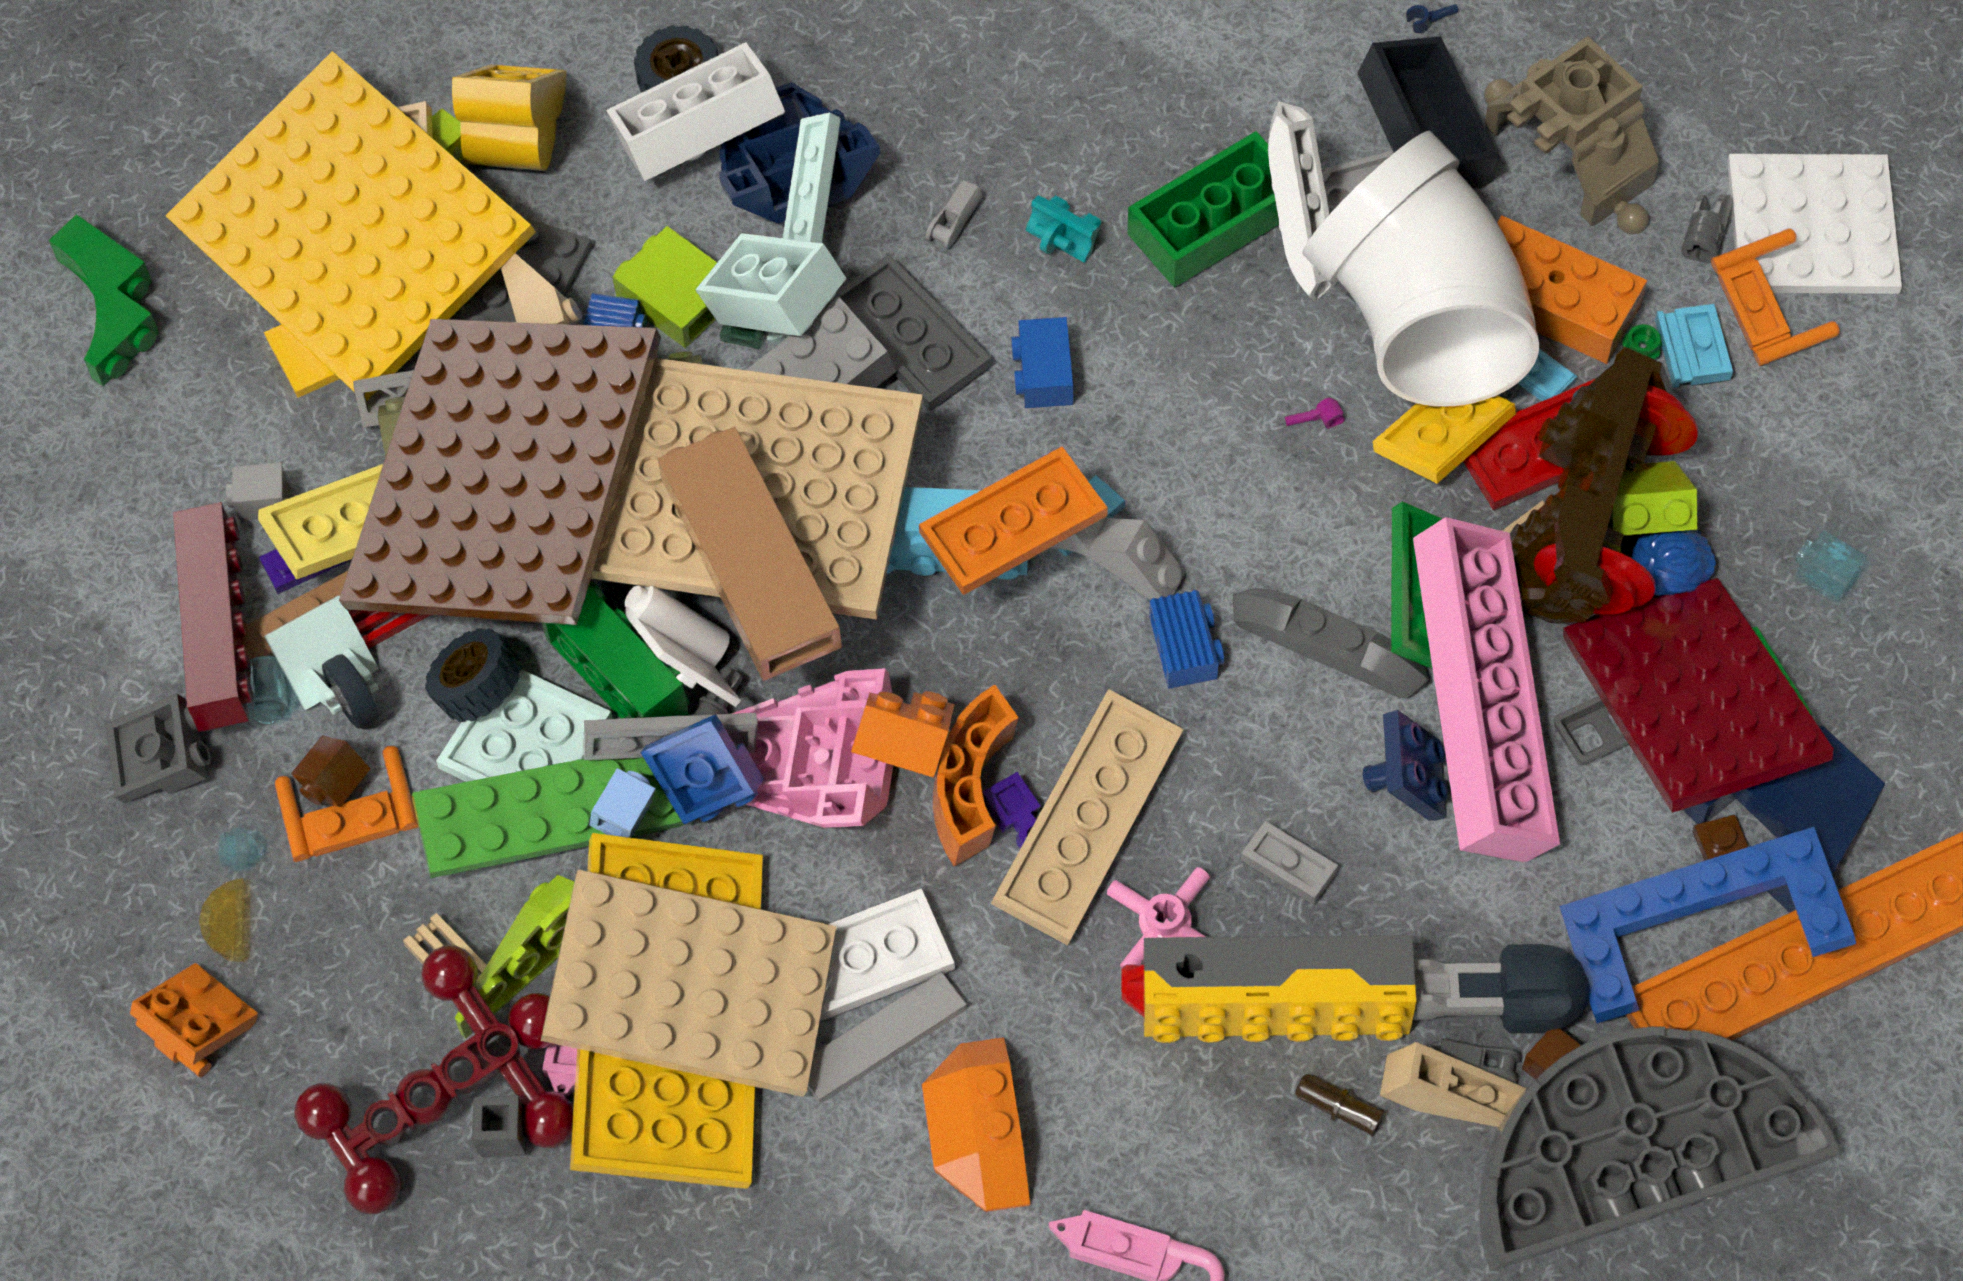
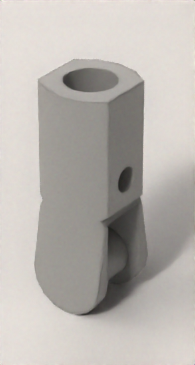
M964 180L958 184L942 210L928 226L926 240L932 241L936 239L944 243V248L950 249L965 223L982 199L983 195L978 186ZM946 221L952 224V226L948 228L943 226V224Z

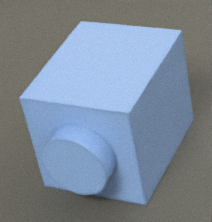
M617 768L592 810L589 825L607 835L632 838L652 804L655 788L650 786V782L641 774L634 771L625 773Z

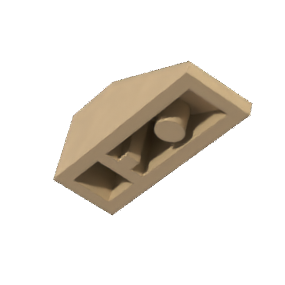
M516 253L501 267L516 322L579 325L578 321L582 319V315L576 302L572 298H565Z
M1415 1042L1387 1055L1380 1096L1415 1111L1499 1127L1509 1109L1527 1088Z

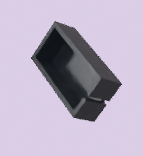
M1442 37L1372 43L1357 74L1393 153L1423 132L1431 131L1459 160L1456 170L1473 189L1482 188L1499 157Z

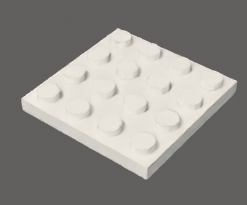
M1729 154L1727 163L1730 195L1733 197L1731 210L1735 249L1788 228L1793 229L1797 235L1795 243L1755 258L1758 260L1773 293L1900 294L1902 282L1888 155Z

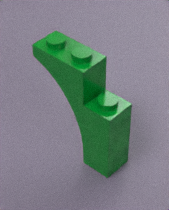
M76 214L49 239V243L57 261L76 274L94 296L96 325L94 336L84 361L91 378L104 387L112 378L117 379L122 376L128 367V363L140 351L145 352L150 349L156 340V336L159 334L152 314L135 302L146 295L152 280L144 261Z

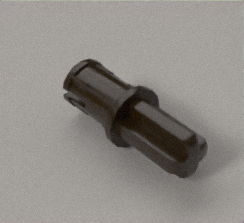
M1305 1074L1301 1078L1296 1088L1295 1096L1298 1099L1330 1114V1120L1335 1122L1338 1118L1368 1133L1371 1137L1375 1134L1385 1113L1384 1110H1379L1349 1095V1089L1345 1088L1341 1091L1309 1074Z

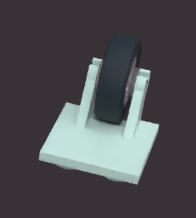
M337 595L266 634L264 637L304 710L321 702L328 707L333 715L343 711L348 720L356 728L360 729L378 719L377 707L371 694L378 691L379 688L374 683L371 673L379 668L349 612L339 602L340 596Z

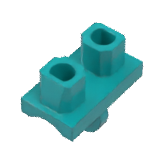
M1040 195L1036 196L1032 200V213L1025 231L1041 239L1040 251L1051 254L1058 248L1085 263L1092 255L1095 240L1099 235L1101 219L1090 213L1084 214L1081 217L1071 213V207L1068 205V202L1057 195L1049 200Z

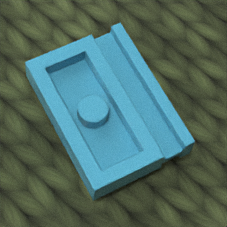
M1715 304L1675 309L1673 313L1665 314L1663 311H1657L1655 323L1661 337L1662 349L1673 388L1679 387L1681 383L1690 382L1691 385L1731 380L1733 369Z

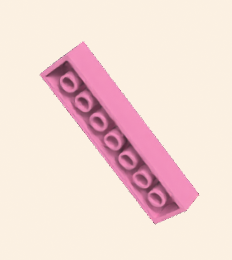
M1445 517L1414 537L1413 541L1460 851L1528 862L1560 845L1511 537L1508 532Z

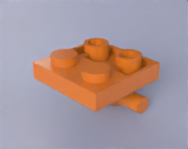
M194 963L132 1001L130 1014L137 1019L136 1026L155 1041L154 1046L174 1063L180 1061L198 1077L206 1075L211 1068V1063L205 1057L249 1030L256 1023L258 1012L197 963Z

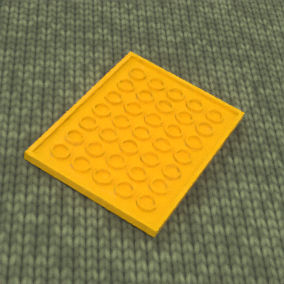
M333 51L165 215L353 392V381L395 374L422 347L430 320H449L536 233L530 223ZM378 390L364 392L366 401H368Z

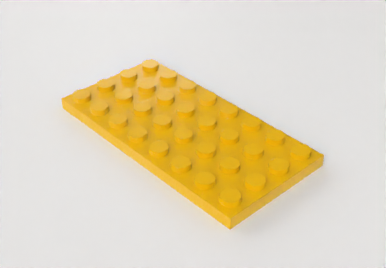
M592 833L589 839L587 872L761 910L763 855ZM577 1049L570 1170L748 1189L752 1183L755 1087Z

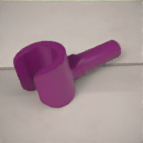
M1325 398L1318 403L1316 409L1285 416L1286 426L1321 419L1325 427L1329 429L1345 421L1343 410L1333 398Z

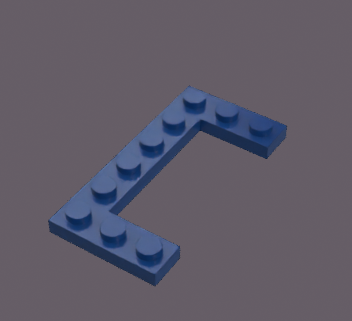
M1811 827L1561 905L1560 910L1575 957L1581 962L1589 983L1588 999L1596 1023L1639 1011L1616 937L1780 886L1787 885L1813 957L1856 944L1852 927L1815 828Z

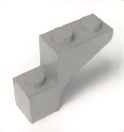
M1105 517L1051 547L1053 549L1077 552L1091 558L1149 599L1174 595L1186 574L1145 520Z

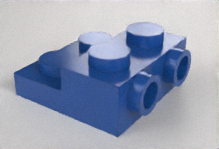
M717 714L646 745L640 752L683 824L697 818L701 822H705L722 812L723 807L734 803L736 807L750 802L758 795L757 789L764 780L744 744L734 745Z

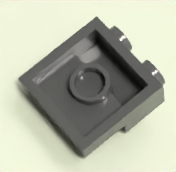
M176 693L105 723L114 795L121 802L127 803L160 788L171 794L206 779L204 766L211 763L210 752L201 741L200 732H198L188 711L187 701L181 695Z

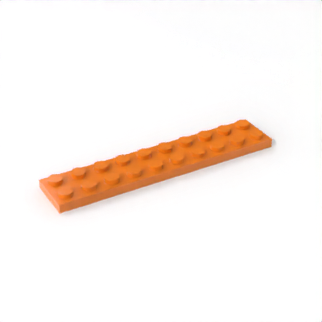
M1963 831L1838 890L1852 927L1856 944L1813 957L1797 912L1794 910L1633 986L1639 1011L1626 1014L1634 1029L1645 1027H1665V1029L1686 1031L1693 1029L1721 1036L1732 1041L1963 931Z

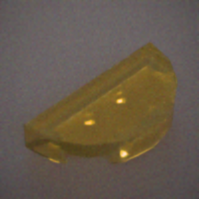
M243 878L225 882L212 891L202 905L199 918L204 941L213 952L221 955L227 961L245 962V882Z

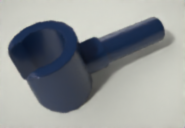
M1456 4L1428 12L1425 6L1414 5L1406 12L1407 22L1421 18L1422 20L1413 23V31L1415 33H1424L1429 29L1430 23L1458 13V7Z

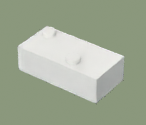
M746 42L606 110L624 150L644 181L687 160L698 159L705 151L785 113L770 74Z

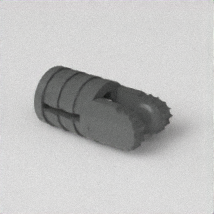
M1707 195L1697 196L1687 233L1681 247V252L1685 258L1708 264L1711 263V258L1717 256L1732 207L1733 197L1731 195H1720L1714 212L1709 211Z

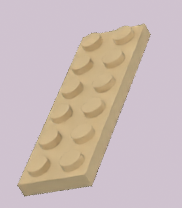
M1108 689L991 904L1068 946L1184 729Z

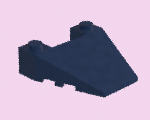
M1819 726L1833 747V760L1683 809V811L1696 824H1700L1713 819L1737 799L1776 838L1814 827L1831 874L1834 877L1884 788L1885 783L1824 726ZM1787 885L1767 890L1789 913L1796 910Z

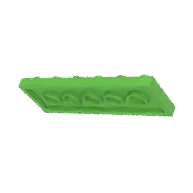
M583 758L412 792V801L430 878L589 846V839L592 833L605 834L590 826L589 823L594 806L617 768L625 773L634 771L641 774L650 782V786L655 788L652 804L632 837L661 832L684 826L685 824L682 823L644 758L584 760Z

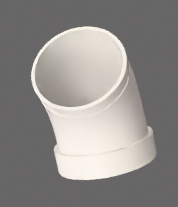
M1426 131L1398 149L1369 174L1322 222L1306 243L1302 254L1330 284L1340 281L1359 306L1372 335L1379 377L1391 392L1405 400L1422 405L1459 406L1494 397L1521 381L1536 362L1539 352V340L1525 280L1502 230L1473 188L1456 170L1459 160L1431 131Z

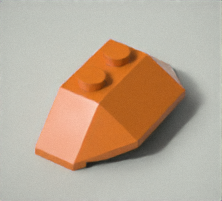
M1004 1037L960 1043L922 1083L934 1171L960 1193L975 1202V1205L985 1212L1030 1206L1023 1142L1011 1066Z

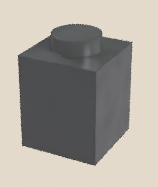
M518 1095L474 1097L472 1141L481 1157L526 1156L527 1138L524 1136L522 1126L524 1106Z

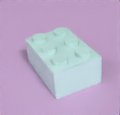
M741 233L696 288V292L719 324L802 336L812 326L813 320L825 305L834 298L836 291L847 278L823 243Z

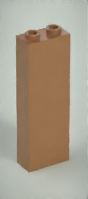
M734 426L725 431L712 432L703 440L686 447L673 448L666 455L657 458L661 480L762 680L765 681L842 648L840 627L736 427Z

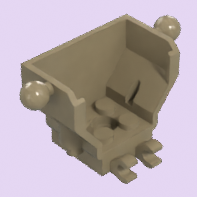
M1589 36L1554 60L1541 59L1530 66L1527 78L1516 86H1513L1505 79H1495L1487 85L1484 98L1488 106L1484 125L1497 135L1498 128L1509 120L1517 128H1520L1535 115L1543 122L1537 128V132L1541 137L1537 138L1534 142L1539 149L1546 154L1553 150L1562 140L1573 150L1572 163L1584 191L1580 215L1590 225H1597L1615 213L1618 226L1625 233L1639 234L1648 226L1649 215L1647 210L1636 203L1628 204L1629 201L1654 184L1659 163L1642 118L1644 107L1640 102L1643 86Z

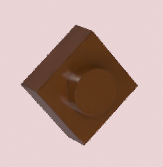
M1735 814L1700 823L1693 827L1692 832L1704 861L1748 847Z

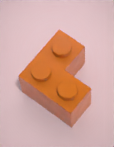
M929 691L923 692V694L914 692L910 704L903 703V699L893 693L879 692L874 694L869 692L851 752L934 778L949 731L955 704L948 703L946 697Z

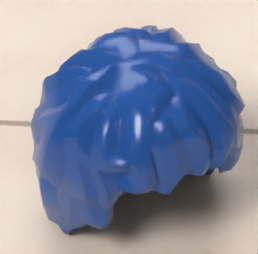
M1699 530L1641 534L1637 539L1636 546L1633 548L1631 557L1646 568L1654 578L1656 584L1654 594L1675 595L1693 592L1698 585L1709 580L1714 573L1716 565L1715 556L1711 552V546L1708 545V539L1701 536V531Z

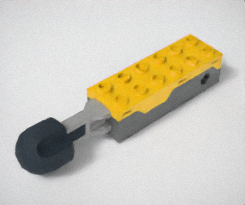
M1412 935L1144 938L1143 960H1141V964H1126L1121 969L1122 1001L1143 1017L1144 1037H1153L1155 1041L1161 1043L1178 1041L1180 1036H1198V1039L1203 1042H1218L1223 1040L1224 1036H1242L1245 1041L1261 1042L1267 1040L1269 1036L1287 1035V1039L1296 1042L1308 1041L1313 1038V1035H1331V1038L1337 1041H1351L1356 1039L1358 1035H1376V1038L1379 1040L1393 1041L1400 1039L1403 1034H1410L1412 1020H1429L1441 1016L1500 1015L1503 1028L1510 1034L1546 1033L1549 1030L1562 1029L1578 1019L1588 1004L1590 989L1581 962L1559 947L1546 944H1508L1501 951L1499 963L1444 964L1430 959L1414 960Z

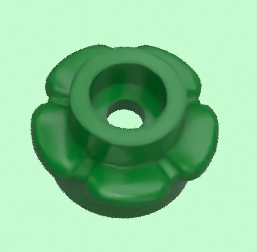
M1646 324L1634 326L1624 336L1622 341L1623 348H1630L1654 360L1659 357V349L1663 346L1659 332L1654 327ZM1644 343L1646 347L1641 348L1639 344Z

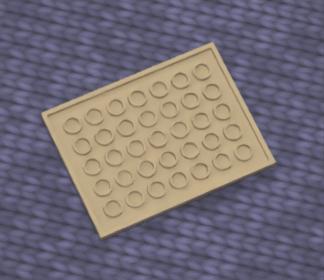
M655 358L591 579L647 587L653 585L661 589L720 597L661 480L657 458L666 455L673 448L686 447L703 440L712 432L725 431L735 426L831 612L877 620L923 407V395Z

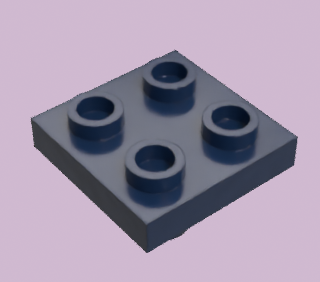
M1399 710L1383 714L1386 761L1363 768L1362 775L1365 786L1372 793L1388 788V792L1428 821L1446 818L1445 801L1448 798V791L1443 780L1442 762L1445 760V751L1441 741Z

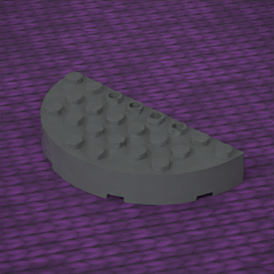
M1645 1027L1605 1035L1569 1052L1546 1069L1518 1097L1505 1115L1494 1136L1483 1170L1479 1199L1481 1235L1490 1272L1826 1162L1840 1154L1841 1151L1831 1129L1811 1100L1807 1101L1803 1094L1789 1081L1791 1078L1766 1058L1743 1045L1721 1036L1693 1029L1686 1031L1665 1029V1027Z

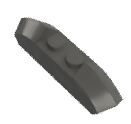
M1253 588L1233 594L1234 622L1246 631L1398 698H1408L1428 681L1426 666L1392 653L1391 639L1376 631L1280 591Z

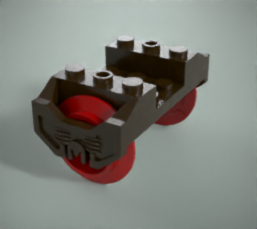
M1624 347L1616 354L1612 366L1599 375L1589 386L1579 388L1573 394L1571 402H1565L1558 414L1553 419L1547 418L1542 425L1538 437L1542 441V446L1538 457L1562 467L1564 470L1558 482V489L1561 490L1556 495L1550 494L1541 508L1538 510L1533 509L1527 520L1521 525L1516 524L1510 533L1523 612L1546 622H1585L1593 613L1604 615L1624 613L1633 607L1649 602L1654 596L1656 589L1654 578L1641 564L1620 553L1623 534L1608 528V523L1624 469L1633 472L1637 463H1644L1646 455L1665 456L1678 454L1690 449L1697 441L1699 434L1698 425L1691 414L1685 410L1682 403L1669 394L1671 383L1663 363Z

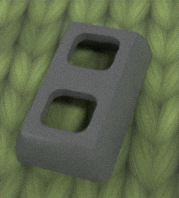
M1599 696L1564 711L1553 719L1555 729L1579 765H1585L1628 745L1625 737L1616 731L1609 720L1608 715L1610 713ZM1586 724L1594 726L1603 741L1601 746L1588 752H1584L1579 748L1571 734L1573 730Z

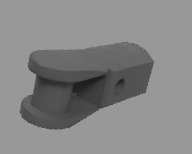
M1441 1039L1439 1052L1516 1083L1517 1075L1513 1073L1514 1065L1520 1061L1521 1057L1517 1051ZM1484 1058L1497 1060L1496 1068L1483 1066Z

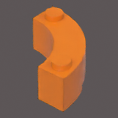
M996 685L991 686L977 696L958 716L945 741L933 788L935 825L945 853L954 867L990 847L996 826L984 803L980 777L984 767L995 752L1013 739L1019 718Z

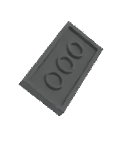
M523 217L531 224L536 233L516 254L565 297L592 247L591 239ZM501 268L478 290L463 320L516 322Z
M889 254L838 289L834 298L827 303L828 305L838 296L888 351L897 370L893 374L912 393L923 395V405L929 411L992 366L991 357Z

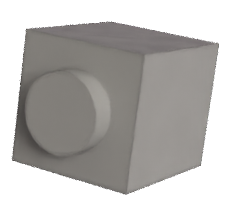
M282 462L232 467V483L226 484V500L229 508H235L239 521L257 520L259 509L289 499L288 479Z

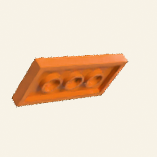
M1062 446L920 523L919 533L961 593L965 595L1107 517L1108 507Z

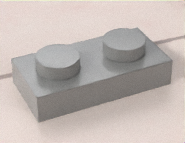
M1264 821L1241 853V861L1313 905L1338 870L1336 863L1267 821Z

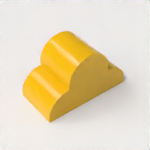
M490 64L452 77L453 109L456 119L461 122V150L465 163L467 165L546 171L550 165L555 142L556 120L560 116L564 101L567 70Z

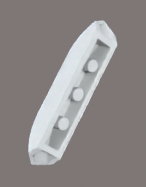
M1278 102L1269 129L1268 157L1272 188L1275 194L1279 217V228L1282 233L1284 250L1291 271L1304 292L1315 302L1331 290L1335 284H1330L1302 254L1310 237L1329 216L1313 118L1303 108Z

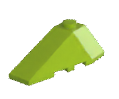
M557 875L549 883L544 882L533 890L529 900L522 907L475 983L476 989L493 1014L499 1011L558 959L574 881ZM458 1011L454 1018L460 1034L466 1039L473 1031Z

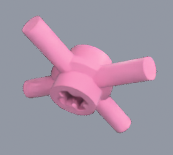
M1196 867L1175 895L1159 894L1150 899V901L1117 880L1112 882L1107 890V895L1139 915V927L1143 934L1120 964L1121 968L1126 964H1141V960H1143L1144 938L1206 937L1191 927V913L1188 909L1189 904L1210 879L1209 874L1205 870Z

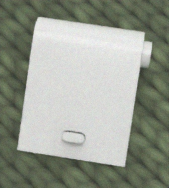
M639 585L633 587L625 599L626 616L658 659L678 670L680 674L676 678L693 689L698 683L736 707L741 701L740 698L715 668L728 647V632L660 588H656L653 585L650 587Z

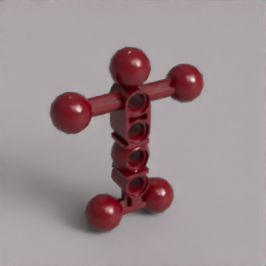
M444 945L433 950L425 958L421 968V980L425 989L433 997L454 1003L475 1035L448 1052L443 1057L439 1066L433 1063L430 1065L432 1069H417L408 1073L399 1082L395 1094L391 1091L388 1093L389 1100H379L370 1105L365 1112L364 1121L353 1129L348 1125L351 1118V1103L348 1095L340 1087L330 1083H317L307 1087L298 1096L294 1106V1118L297 1126L306 1136L316 1140H326L347 1172L344 1179V1194L348 1203L355 1210L364 1214H379L388 1210L397 1201L401 1192V1178L397 1169L385 1159L370 1157L367 1153L368 1150L377 1144L392 1145L399 1142L409 1127L413 1132L417 1129L415 1125H431L440 1121L448 1113L452 1100L454 1103L459 1100L458 1094H468L476 1090L499 1073L502 1074L515 1095H518L523 1103L524 1136L532 1144L542 1148H555L565 1144L572 1137L573 1103L565 1095L555 1091L546 1092L520 1054V1045L530 1049H543L553 1044L541 1041L550 996L543 993H530L521 997L510 1010L508 1026L499 1023L475 987L478 979V967L474 957L466 949L456 945ZM499 1035L508 1037L511 1040V1048L506 1055L494 1057L487 1052V1044L493 1037ZM458 1061H467L474 1066L472 1077L465 1082L458 1083L449 1077L451 1066ZM421 1086H429L436 1091L434 1102L426 1108H418L412 1104L413 1092ZM385 1111L395 1113L398 1117V1123L392 1132L380 1134L375 1131L374 1121L380 1113Z

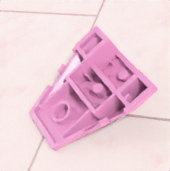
M886 668L845 671L834 675L835 681L813 688L811 685L799 688L797 695L779 702L773 698L732 713H756L758 723L755 752L749 754L764 780L757 789L758 795L745 805L823 828L864 826L882 811L888 802L893 765L852 753L851 750L869 692L874 694L879 692L892 693L889 672Z

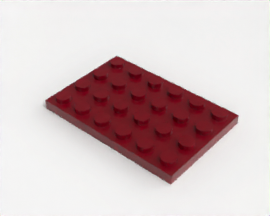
M1718 578L1698 585L1693 592L1662 595L1651 599L1641 606L1633 607L1624 613L1603 614L1588 619L1585 622L1563 627V637L1568 648L1672 813L1833 760V747Z

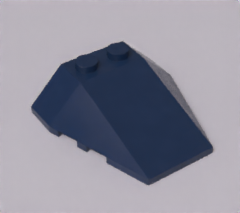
M793 82L775 88L779 97L791 94L780 99L785 113L722 143L720 149L721 171H719V180L731 203L736 207L777 224L786 220L801 119L825 113H832L841 118L827 207L834 206L840 201L851 198L881 153L878 143L866 126L859 122L854 125L845 120L843 112L838 109L830 111L822 105L821 99Z

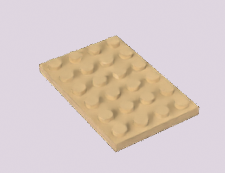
M577 870L541 1041L804 1097L808 1088L836 926Z

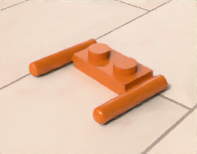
M1791 228L1711 258L1712 267L1718 274L1720 285L1759 367L1834 338L1840 333L1839 325L1834 321H1830L1791 337L1790 329L1762 268L1755 258L1795 243L1797 235Z
M387 746L382 752L392 792L383 791L344 802L340 808L330 806L305 813L304 817L301 818L291 779L288 776H280L275 780V788L294 862L397 834L400 831L418 828L402 759L396 746Z

